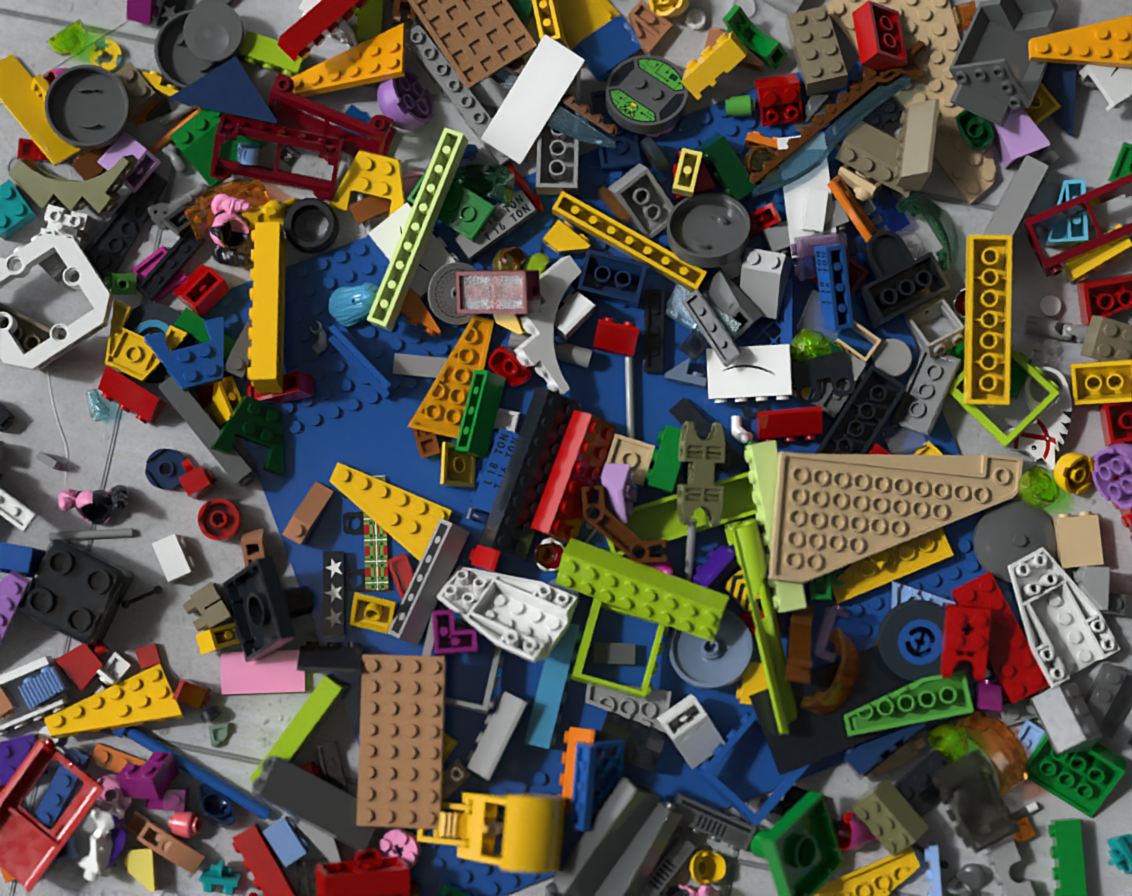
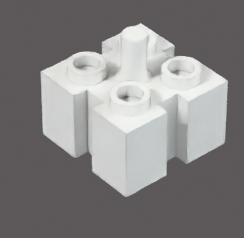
M48 204L44 221L48 225L46 229L41 228L40 234L48 233L73 238L84 251L86 242L82 239L83 234L89 235L93 219L88 214L72 211L71 215H69V212L64 208Z

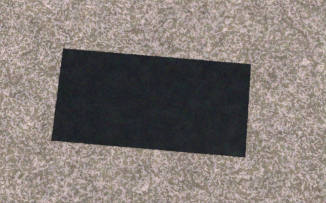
M878 645L809 672V683L791 681L797 717L787 725L789 733L779 734L769 689L750 695L749 698L778 773L781 776L899 728L894 727L848 736L843 715L915 681L904 679L894 673L883 661Z

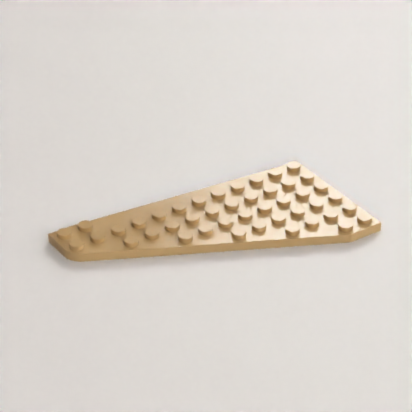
M832 0L826 5L830 19L859 55L852 13L868 0ZM870 0L899 11L906 51L918 40L923 41L927 47L914 60L920 67V70L924 72L923 77L917 80L899 78L889 86L883 87L887 94H891L903 109L901 113L903 111L906 112L910 104L940 99L933 157L942 167L945 175L956 190L971 204L994 183L996 167L990 148L985 152L976 153L966 145L956 123L957 115L965 109L950 102L957 83L949 68L961 44L949 0Z
M781 451L778 457L769 579L806 582L1009 500L1021 488L1023 457L1007 455L800 454Z

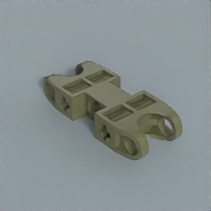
M686 421L680 435L678 461L688 462V485L677 486L679 520L682 525H689L691 516H693L697 508L701 507L705 515L708 516L709 526H717L723 509L724 486H714V463H725L723 427L721 423H713L707 438L701 440L697 436L696 431H694L693 422ZM687 451H694L697 453H687ZM706 452H716V454H706ZM686 493H688V494H696V496H689V495H686ZM705 494H713L715 496H705Z

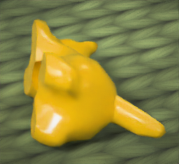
M294 197L284 202L270 200L263 206L255 208L252 205L249 211H243L241 213L242 216L250 223L248 225L249 233L255 230L256 222H280L282 229H284L283 222L287 212L286 209L290 208L298 199Z

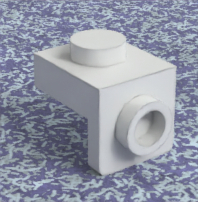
M114 652L102 669H98L99 679L106 685L118 684L133 664L118 652Z

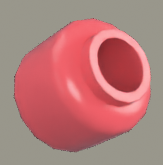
M176 811L169 820V828L174 836L191 839L200 833L202 819L194 811Z

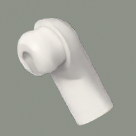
M731 416L732 436L740 443H748L749 440L753 439V435L742 428V416Z

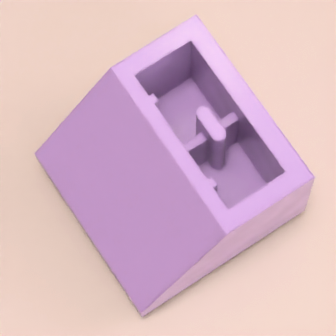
M124 131L98 160V163L108 171L123 156L134 155L139 161L134 166V172L123 180V185L135 193L161 161Z
M605 463L601 479L606 510L620 522L627 524L629 515L633 514V502L637 501V490L633 487L635 474L631 473L630 464Z

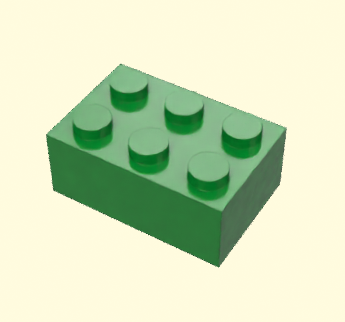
M667 424L665 429H660L657 443H660L659 449H654L650 461L654 463L653 469L648 468L644 481L648 483L647 488L671 495L681 465V461H678L682 429Z

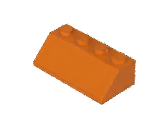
M570 726L569 731L565 730L564 743H568L567 752L562 753L561 764L565 765V773H560L559 785L563 786V792L558 794V796L566 797L565 813L571 814L576 743L580 741L594 742L595 729Z

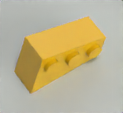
M733 31L728 35L726 33L721 35L716 40L717 44L712 48L708 46L701 52V57L697 60L692 59L685 65L686 69L681 82L697 100L702 97L701 93L709 85L713 87L717 83L715 80L725 72L727 74L747 56V47Z
M1118 224L1117 226H1115L1112 230H1110V231H1108V232H1111V231H1113V230H1115V229H1118V228L1122 227L1121 224ZM1127 237L1067 263L1063 271L1070 283L1074 280L1081 282L1089 277L1088 272L1092 270L1098 272L1106 267L1105 263L1112 259L1115 262L1124 257L1123 252L1130 248L1132 243Z

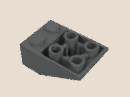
M722 270L701 289V292L735 342L763 316Z

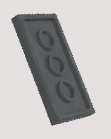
M922 349L906 385L907 388L901 396L890 422L929 437L963 361L944 353L931 359L926 351Z

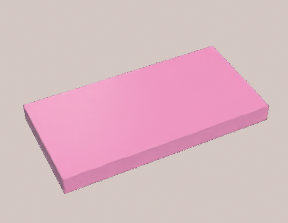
M277 650L260 660L245 662L243 652H221V694L306 692V672L297 671L300 650Z

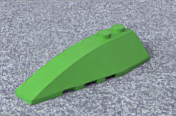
M965 670L953 672L952 676L948 679L942 678L941 675L922 678L843 716L847 735L852 736L972 713L974 711Z

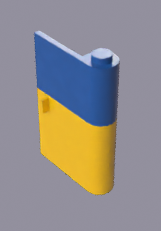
M557 0L566 44L573 53L585 60L583 64L598 82H607L609 75L617 65L642 49L635 31L608 0Z

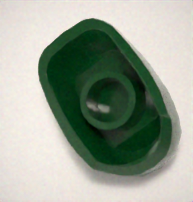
M967 110L959 113L956 123L966 145L976 153H982L991 148L994 140V131L990 122Z

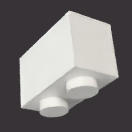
M173 534L152 543L168 582L172 583L194 573L193 567H195L192 557L187 556L185 552L187 545L182 536L179 537L178 534Z

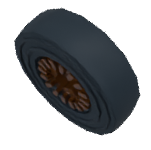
M651 137L643 139L640 145L650 164L659 173L666 170L668 163L658 145Z

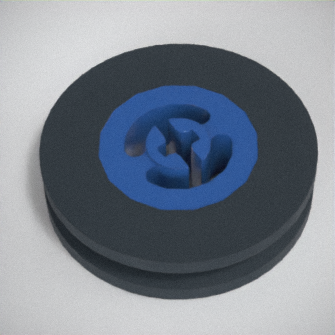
M915 599L896 605L886 614L878 630L877 643L883 661L894 673L904 679L915 682L922 678L941 675L945 610L933 602ZM919 626L927 627L931 631L932 639L930 640L923 631L911 630ZM920 638L923 639L922 643H921V642H918V643L915 642V639H920ZM906 641H908L909 645L913 649H917L920 652H925L921 654H911L906 649Z

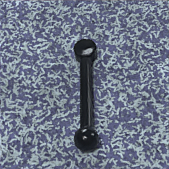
M155 586L154 590L132 600H125L121 605L126 609L130 604L155 593L161 594L163 589L161 586Z
M917 842L910 845L912 849H917L924 854V849ZM939 859L940 867L947 869L948 862Z

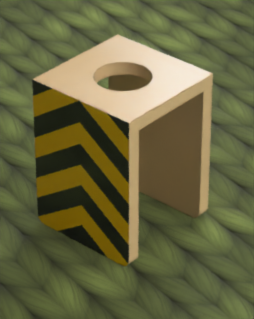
M853 320L854 327H851V329L874 344L865 357L840 339H837L834 345L840 350H846L861 361L866 362L882 340Z
M741 568L722 587L745 612H749L751 605ZM759 592L757 595V603L761 601Z

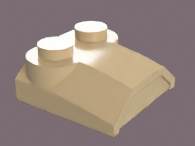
M847 164L839 169L838 175L856 193L855 197L862 201L875 198L884 186L881 182Z

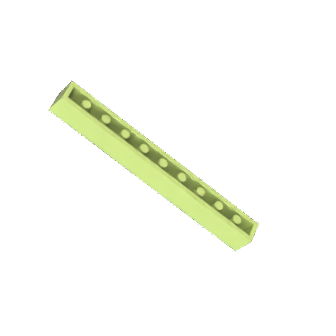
M446 127L443 130L367 320L374 326L392 332L468 144V139L463 133Z

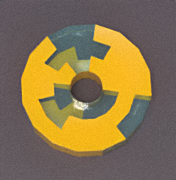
M99 40L90 49L89 57L92 65L114 72L122 64V50L112 40ZM109 53V58L103 59L104 54Z

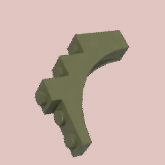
M134 155L123 156L112 168L102 175L85 181L69 180L56 176L40 167L31 158L19 160L8 175L42 209L47 208L48 204L56 206L61 201L70 211L82 210L89 203L98 213L111 212L117 207V201L121 196L116 191L123 186V180L126 176L134 172V166L139 160Z

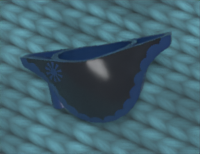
M205 783L200 785V810L205 821L213 828H219L221 825L231 826L235 824L233 805L229 798Z

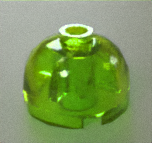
M78 19L46 42L59 56L67 57L73 55L75 58L84 52L82 47L88 41V31L83 22Z
M810 328L801 330L790 343L792 345L791 361L793 360V362L831 353V346L826 336Z
M1033 466L1024 472L1018 482L1020 499L1032 508L1048 507L1060 495L1059 487L1054 478L1051 479L1047 475L1049 471L1041 466Z
M945 723L938 725L927 733L928 736H931L928 740L932 747L938 750L942 756H946L949 759L948 763L950 765L956 766L966 757L969 749L966 738L968 734L962 727L959 726L957 728L955 725Z

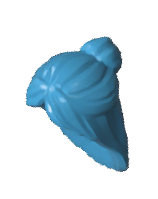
M370 282L354 287H340L332 293L329 299L328 311L336 321L345 327H351L358 322L367 320L380 287Z

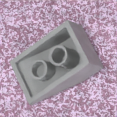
M639 163L607 188L621 209L647 239L650 240L667 227V219L674 206L647 167Z
M747 247L741 268L740 290L763 314L762 317L778 320L792 259L786 254Z

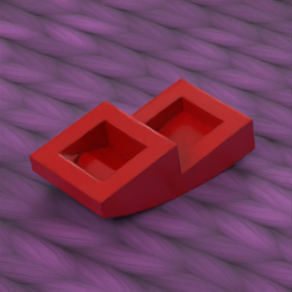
M18 139L17 160L31 158L35 162H50L33 140Z

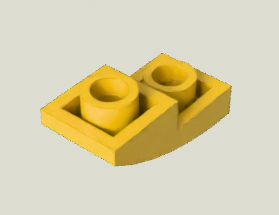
M143 71L142 76L148 84L164 97L169 98L179 92L178 88L173 85L167 84L165 87L166 82L160 73L155 71L147 73Z

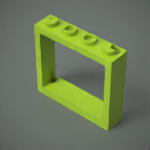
M1010 342V356L1049 395L1008 436L994 425L975 405H963L964 395L957 387L964 381V370L955 378L948 393L1005 449L1060 397L1058 392L1060 388L1052 380L1046 381L1043 378L1045 374L1037 366L1033 368L1028 363L1029 359L1021 351L1017 353L1013 349L1014 344Z
M594 598L571 680L645 700L646 694L651 695L654 684L650 682L651 675H656L659 663L655 662L657 654H662L664 643L661 642L662 635H667L669 626ZM600 609L658 625L641 690L582 674Z

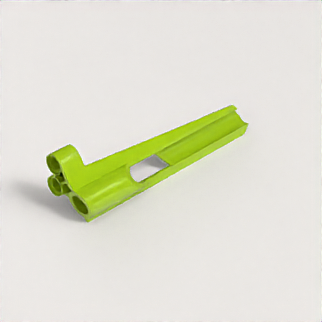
M756 518L725 524L724 530L728 545L734 544L738 564H741L756 626L755 635L779 734L789 733L787 725L796 719L797 710L791 681L785 680L786 658L776 611L772 606V592L767 579L768 567L760 538V528ZM758 592L764 612L763 619H761L757 603Z

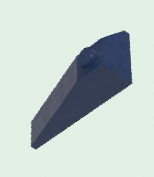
M921 722L862 744L857 748L853 746L845 752L846 757L844 761L859 780H862L925 729L926 724Z

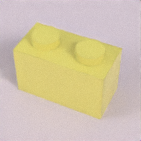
M682 148L672 193L692 198L703 152Z

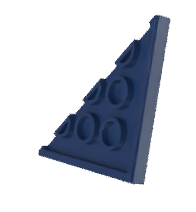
M236 56L168 98L172 103H180L190 107L240 116L255 121H263L273 125L278 124Z
M1049 62L1041 83L1061 106L1051 116L1069 136H1073L1077 64Z

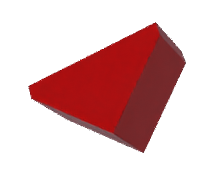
M774 202L749 215L750 238L762 234L764 229L781 223L782 220Z

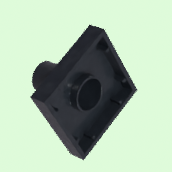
M273 556L256 559L223 583L245 662L260 660L294 639L296 634L291 620L309 615L314 609V598L307 586L281 587Z

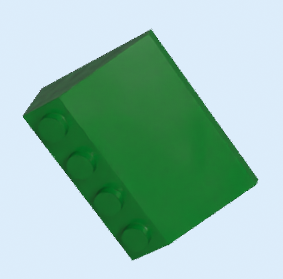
M202 109L173 132L170 138L212 188L221 181L210 177L215 133L223 113ZM238 135L237 140H229L225 144L221 143L219 157L237 161L238 142L259 143L261 149L269 141Z
M1044 733L1020 774L1091 818L1125 774L1127 760L1098 742L1091 750L1056 755L1046 733Z

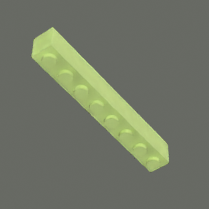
M776 440L748 445L744 451L745 460L747 463L749 462L750 471L748 472L750 483H753L754 492H752V499L754 504L757 505L758 513H756V520L758 525L761 526L762 533L760 538L762 546L765 548L768 569L770 567L778 469ZM768 575V584L773 591V596L771 597L772 606L776 609V612L806 608L802 582L769 579Z

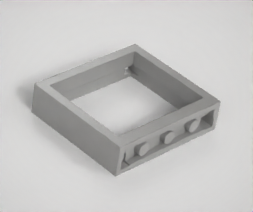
M432 615L422 656H432L434 650ZM454 618L455 629H476L467 621ZM496 645L483 705L445 697V705L488 714V710L493 709L495 697H492L493 688H498L500 677L496 676L498 668L502 669L505 657L501 656L502 647Z

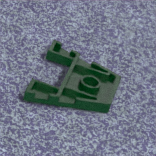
M243 396L230 415L229 421L221 428L216 440L211 443L210 449L225 455L230 454L234 437L238 436L267 448L268 453L263 470L278 476L283 475L282 410L250 396Z

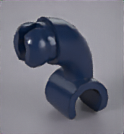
M468 507L465 518L474 522L478 520L486 525L490 514L479 513V510Z

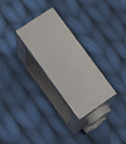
M941 294L904 313L910 331L931 359L965 341L964 325ZM943 314L954 331L929 343L918 327Z

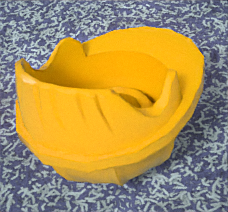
M708 849L701 850L690 860L689 870L691 877L699 885L711 886L723 879L726 873V862L722 855Z

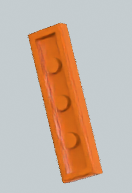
M837 175L827 186L867 243L870 237L878 231L840 175Z

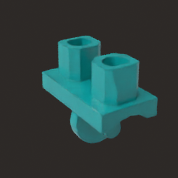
M1124 834L1106 840L1111 848L1108 851L1112 857L1107 861L1109 866L1116 864L1119 870L1123 869L1125 874L1132 872V853L1128 848L1132 845V836Z
M220 859L218 865L211 864L210 868L203 869L199 882L203 883L204 892H215L216 885H224L223 893L234 895L241 879V872L232 871V867L225 866V860Z

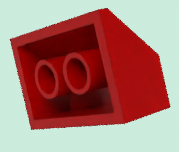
M868 0L852 13L861 65L874 70L908 64L899 11Z
M108 365L106 366L98 387L103 392L101 396L110 402L115 399L120 403L118 407L127 413L131 410L137 413L136 418L141 422L147 424L149 421L154 424L167 403Z
M822 406L758 412L756 415L758 441L768 442L784 439V442L797 441V437H805V440L817 439V436L822 434Z

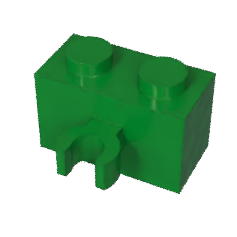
M837 570L831 574L830 571L808 580V600H830L831 583L836 586L845 585V582H838L836 579L838 574H845V572Z

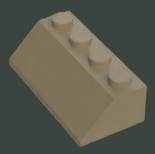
M940 99L910 104L906 112H902L900 124H903V128L898 136V142H901V145L896 153V160H899L894 171V178H897L896 187L920 191L930 176Z
M856 118L835 159L907 197L911 192L910 189L896 187L897 178H894L895 167L898 166L899 160H896V153L898 148H900L901 142H898V139Z

